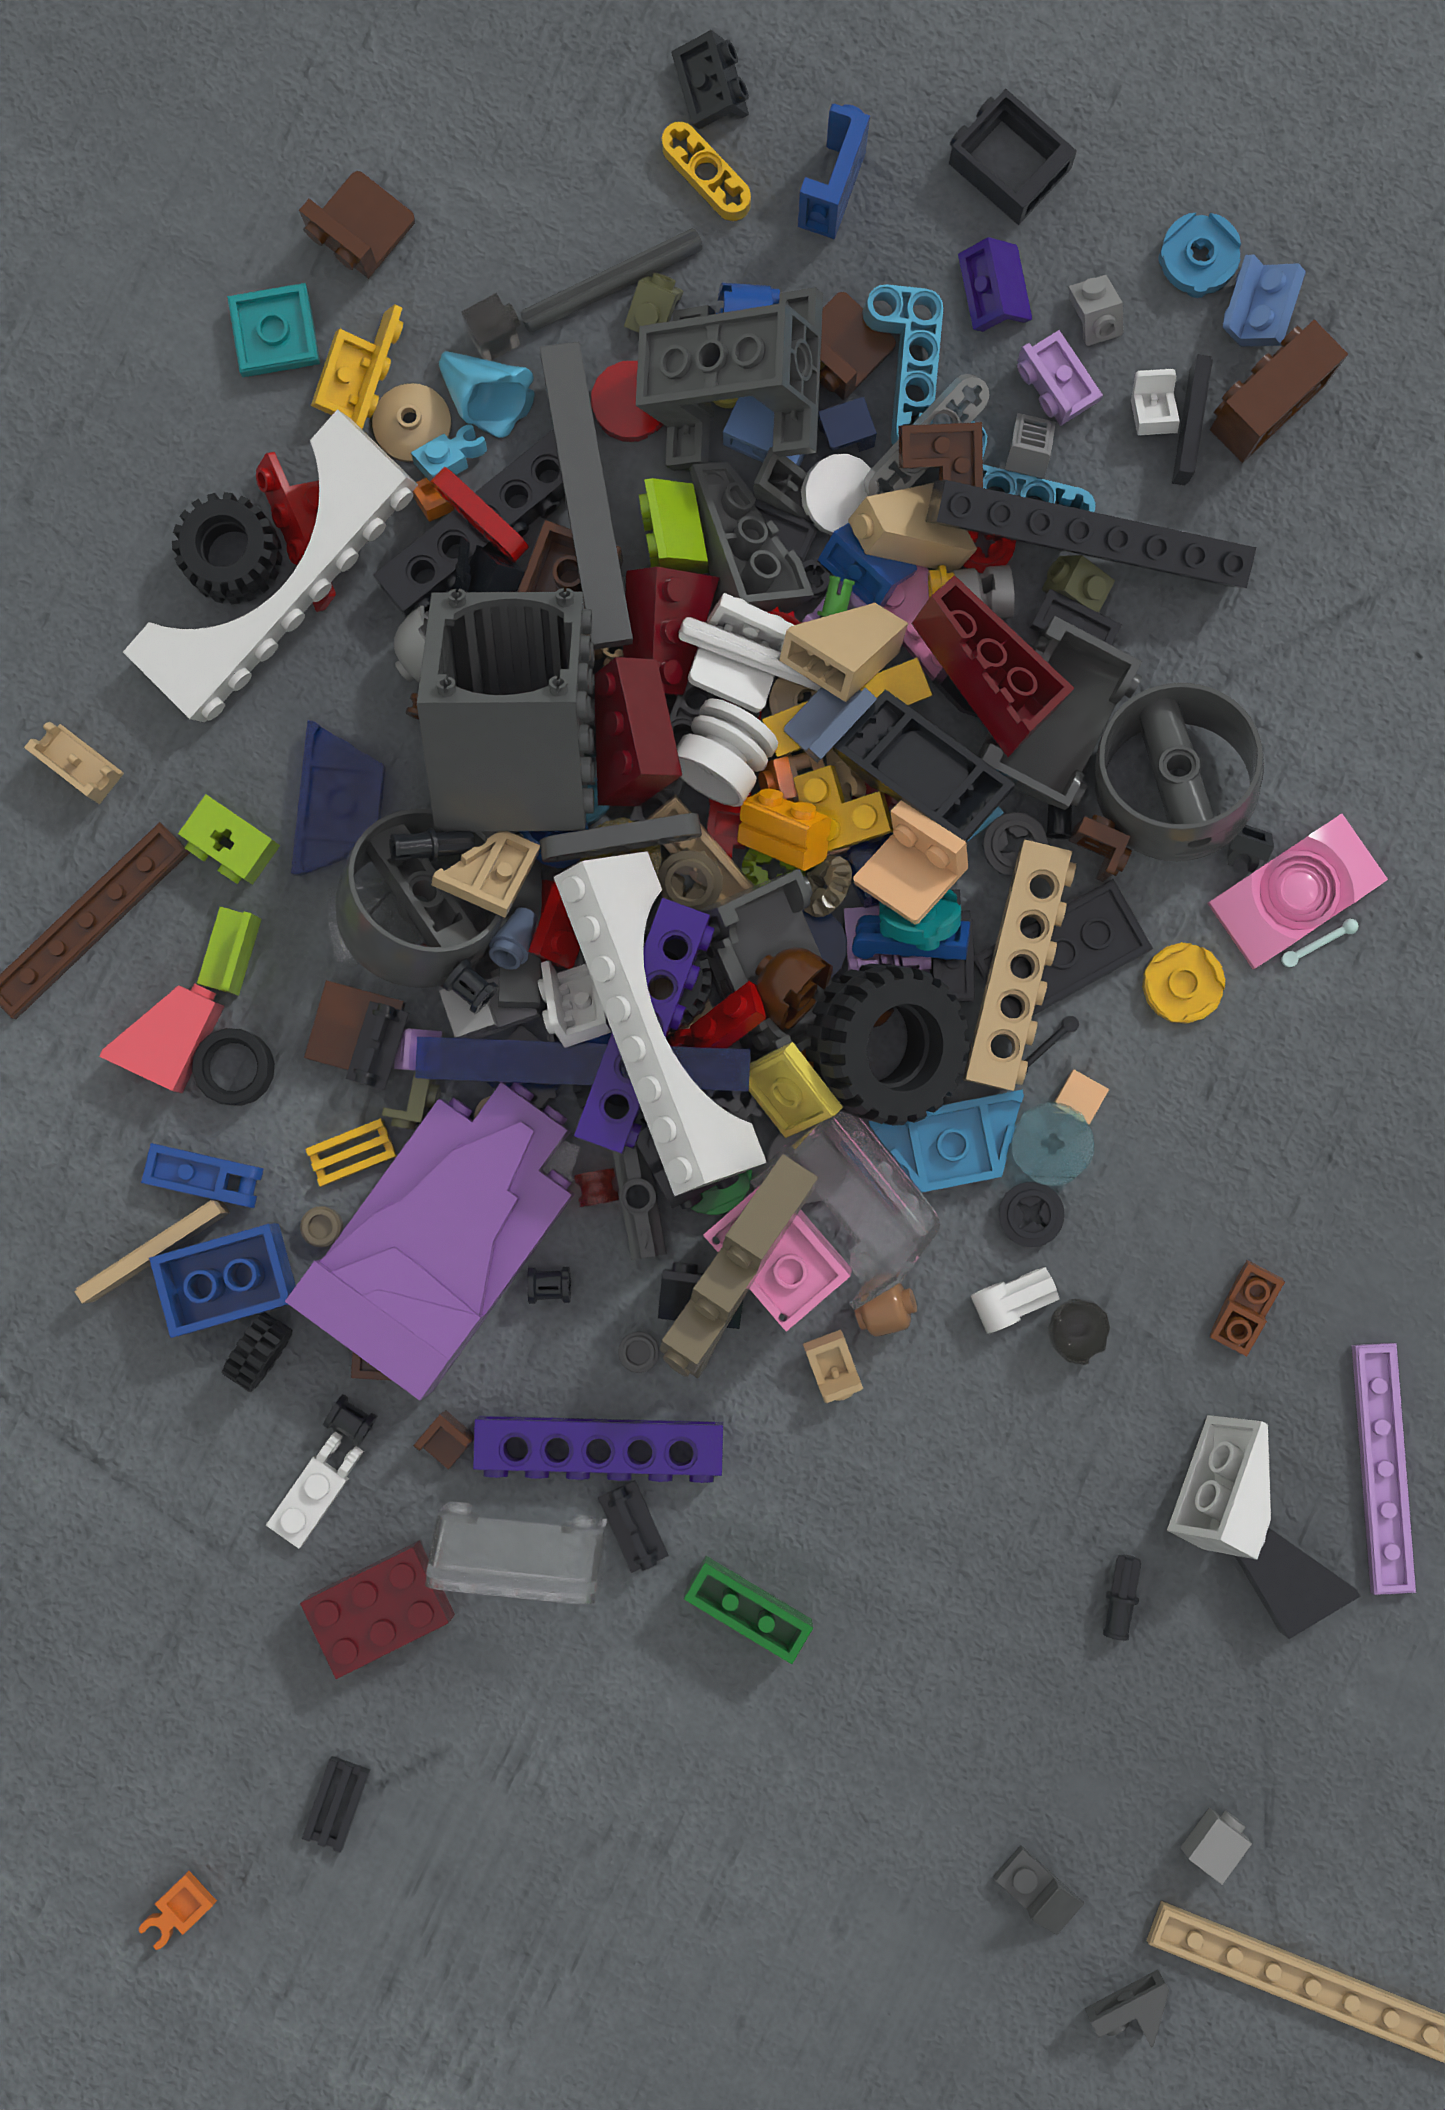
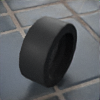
M224 1028L211 1033L200 1042L193 1056L192 1073L197 1087L207 1098L224 1105L243 1106L256 1101L268 1090L274 1078L275 1063L270 1048L260 1037L242 1029ZM231 1043L242 1044L248 1047L255 1055L257 1061V1073L253 1081L246 1088L238 1091H227L219 1087L213 1080L210 1072V1063L215 1052L222 1046Z

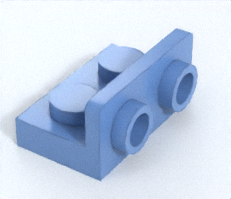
M1254 254L1245 255L1241 270L1236 277V285L1229 307L1224 314L1223 329L1240 347L1281 346L1280 343L1285 338L1306 271L1299 263L1263 265Z

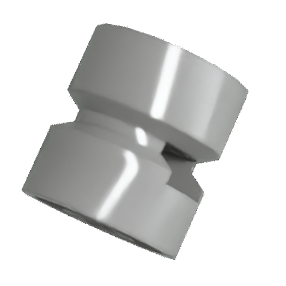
M1009 565L986 567L981 574L975 568L952 570L954 575L1001 619L1013 618L1014 584Z

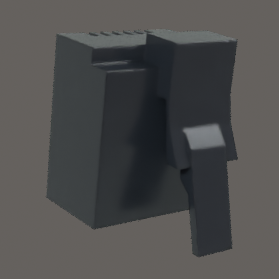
M461 536L457 564L455 563L456 579L453 589H456V592L459 589L465 592H517L525 571L500 551L479 545L476 546L470 564H468L470 542L464 536Z

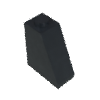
M1270 1528L1267 1530L1265 1542L1257 1560L1235 1556L1277 1629L1288 1639L1361 1597L1353 1586Z

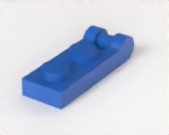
M864 915L857 920L856 936L853 939L851 948L852 953L860 959H869L875 954H887L903 957L917 956L945 960H966L970 938V921H961L957 932L946 940L940 941L938 948L924 951L918 949L916 945L899 942L893 938L883 936L880 933L879 915Z
M151 1143L141 1183L255 1208L257 1196L254 1195L256 1182L262 1179L264 1168ZM230 1174L241 1176L238 1191L227 1189Z

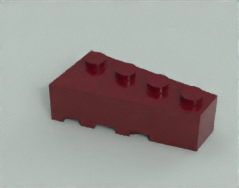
M955 575L931 595L911 623L1007 757L1023 744L1074 690V687Z

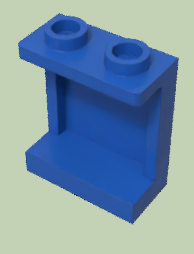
M848 104L843 106L831 105L826 147L840 153L828 185L805 177L799 196V228L832 239L836 238L866 154L870 115L864 114L858 107Z

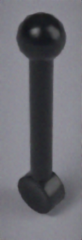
M1064 1017L1061 1027L1024 1060L1028 1062L1026 1074L1028 1067L1064 1034L1078 1029L1079 1021L1076 1017Z

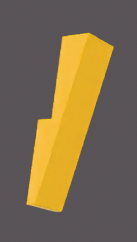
M918 657L877 673L860 689L862 691L866 687L876 698L886 689L908 706L933 696ZM808 701L762 719L763 723L771 730L778 741V747L775 751L777 757L782 758L802 749L783 729Z

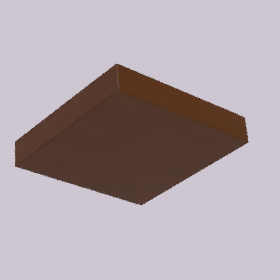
M326 980L304 1058L348 1070L370 1001L386 1004L404 1011L406 1002Z

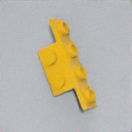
M394 304L384 312L374 344L342 329H338L335 332L311 403L312 407L330 415H333L338 409L363 429L366 417H372L378 404L379 396L374 394L378 381L385 379L390 368L391 359L387 357L390 345L397 342L402 332L403 322L399 320L402 307Z

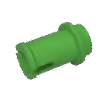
M829 575L830 580L823 609L818 611L817 615H820V618L847 611L855 581L844 579L841 593L838 595L841 577Z

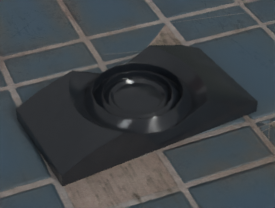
M886 689L833 746V751L870 787L891 796L898 802L902 800L965 842L970 839L1015 786L1014 782Z

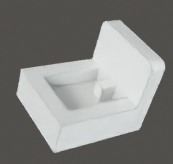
M1174 369L1143 370L1135 373L1131 404L1137 435L1178 433L1180 420L1174 396L1176 372Z

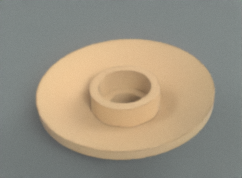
M403 384L389 390L378 401L372 417L373 433L379 446L389 456L404 462H413L412 451L442 434L449 438L451 432V414L446 402L436 391L421 384ZM409 412L417 415L412 423H405L403 421L404 415Z

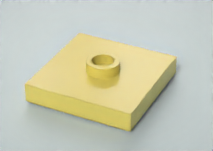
M793 1042L744 1066L736 1074L785 1138L835 1116L843 1108Z

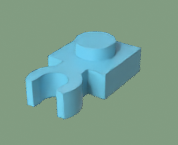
M468 424L458 430L455 438L450 440L445 434H442L412 451L411 455L414 465L431 481L443 467L448 468L455 475L467 469L466 458L482 456L487 451L486 441L483 436L474 440L476 438L474 427L472 424Z

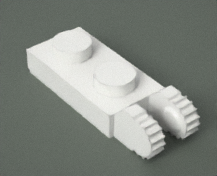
M336 1431L330 1436L318 1455L311 1459L266 1524L267 1527L298 1549L304 1545L349 1480L348 1474L364 1452L355 1446L345 1456L339 1470L326 1463L331 1454L341 1444L343 1436Z

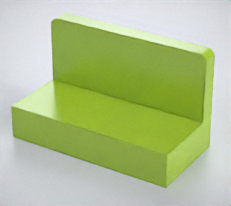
M219 907L197 984L239 996L262 920L261 918L244 911L242 913Z

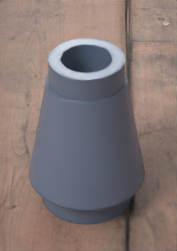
M517 908L514 914L495 934L489 944V955L494 963L505 969H517L520 964L527 961L528 950L538 921L534 912L527 908Z

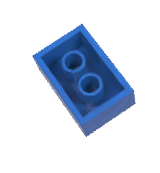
M279 1223L262 1225L149 1258L170 1338L183 1336L287 1306L289 1304L285 1300L296 1287Z

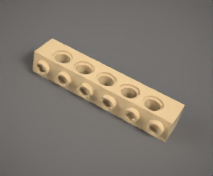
M1025 839L1020 844L963 1076L964 1081L1009 1092L1014 1091L1015 1084L1022 1085L1024 1082L1028 1062L1022 1060L1025 1044L1032 1046L1038 1022L1031 1020L1034 1006H1042L1047 989V982L1041 981L1044 965L1051 966L1053 963L1057 942L1051 941L1054 925L1061 927L1067 903L1060 900L1064 886L1071 887L1076 870V863L1070 862L1072 855L1070 850ZM1035 878L1045 879L1051 887L1050 896L1045 899L1035 897L1030 890L1031 880ZM1032 917L1040 923L1041 933L1038 938L1031 939L1022 934L1020 923L1023 918ZM1014 957H1024L1030 962L1032 970L1028 978H1018L1012 973L1010 964ZM1014 996L1021 1002L1022 1011L1019 1017L1008 1018L1002 1013L1001 1001L1004 997ZM1002 1035L1011 1041L1012 1052L1007 1058H998L993 1054L991 1042L995 1036Z

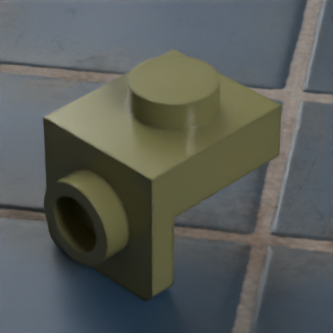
M653 273L652 277L647 276L640 279L624 327L639 333L640 326L669 322L676 302L682 298L684 291L675 287L676 281L659 273Z
M1083 555L1059 556L1050 566L1047 572V580L1042 590L1048 593L1052 589L1099 613L1115 580Z
M414 1071L407 1112L383 1107L382 1116L392 1118L391 1126L415 1130L416 1122L421 1123L440 1098L441 1086L436 1084L437 1077Z

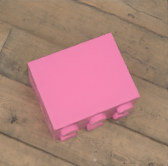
M758 1188L703 1234L717 1252L723 1246L725 1235ZM800 1210L761 1269L750 1290L787 1332L851 1276L852 1268L803 1211ZM716 1236L720 1243H714L713 1237ZM781 1313L785 1316L783 1320L779 1318Z

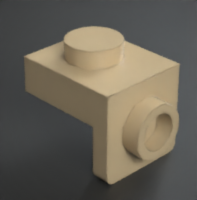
M841 1330L803 1343L825 1403L834 1400H845L852 1396L853 1393L863 1389Z

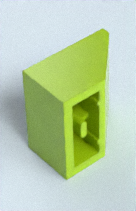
M656 478L644 479L646 493L639 495L644 531L652 530L653 532L646 534L651 567L658 566L697 574L708 573V559L694 485L692 483Z

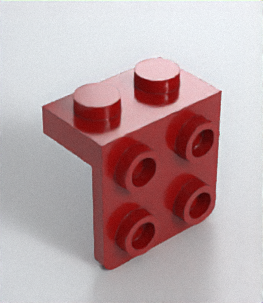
M542 880L541 918L528 952L540 957L541 962L549 960L553 966L571 969L574 966L580 946L556 882Z

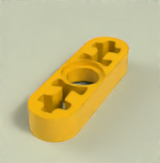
M674 122L667 126L662 134V149L665 158L722 218L728 221H738L744 218L751 206V193L748 185L691 125L685 122ZM674 138L679 141L687 139V149L692 155L689 162L688 153L681 146L673 149ZM702 163H711L717 168L718 172L713 179L702 180L695 174L696 168ZM723 181L724 189L730 196L740 195V205L737 206L733 202L726 205V194L720 188Z

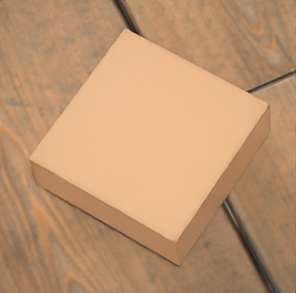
M1073 1069L1052 1105L1084 1124L1090 1125L1109 1089Z

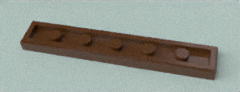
M159 822L0 974V1007L12 1019H17L191 852L186 850L185 846L164 824Z

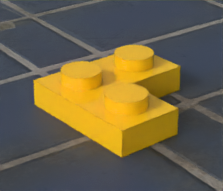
M833 765L793 777L799 801L815 805L816 812L831 818L830 834L827 837L829 841L827 853L893 832L892 820L883 792L878 791L845 802L837 771Z

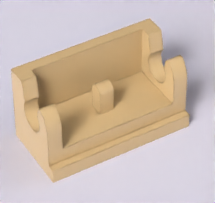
M52 722L45 723L43 726L47 731L45 736L40 741L30 739L24 748L84 795L100 804L124 773L63 725L59 724L57 727Z

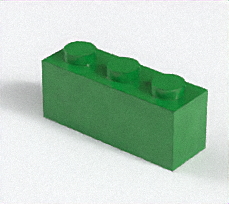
M708 1556L704 1557L684 1593V1600L790 1664H793L813 1630L811 1618Z

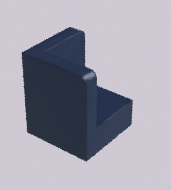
M864 396L818 411V429L820 432L824 431L831 450H837L857 443L859 452L875 447L877 433Z

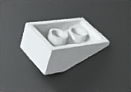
M1207 1415L1167 1531L1204 1550L1257 1560L1271 1521L1268 1424L1256 1420Z

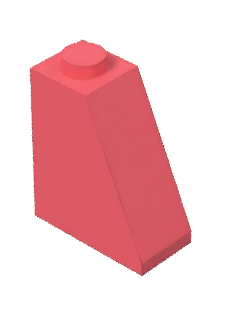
M194 983L192 989L189 990L178 985L103 1048L99 1057L171 1091L183 1093L192 1075L193 1056L200 1042L212 1033L224 1006L213 1001L216 993Z

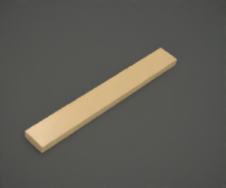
M1160 1902L1147 1937L1149 1945L1445 2063V2014L1166 1902Z

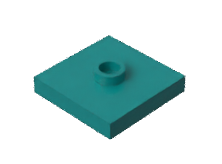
M306 283L227 296L239 372L242 377L320 364L309 291Z

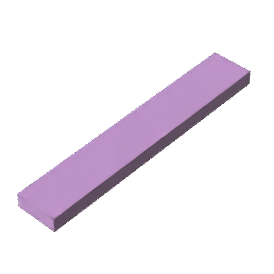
M1396 1343L1352 1345L1370 1591L1374 1595L1416 1593Z

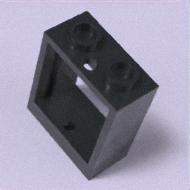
M1005 88L996 99L990 97L984 102L977 112L976 121L969 128L964 125L956 132L950 142L952 149L949 165L1019 225L1071 170L1077 150ZM1001 121L1046 159L1043 165L1016 193L971 155Z

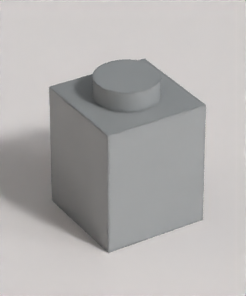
M1209 1807L1180 1848L1191 1862L1223 1885L1252 1843L1244 1835L1243 1830L1246 1826L1226 1810L1220 1816Z

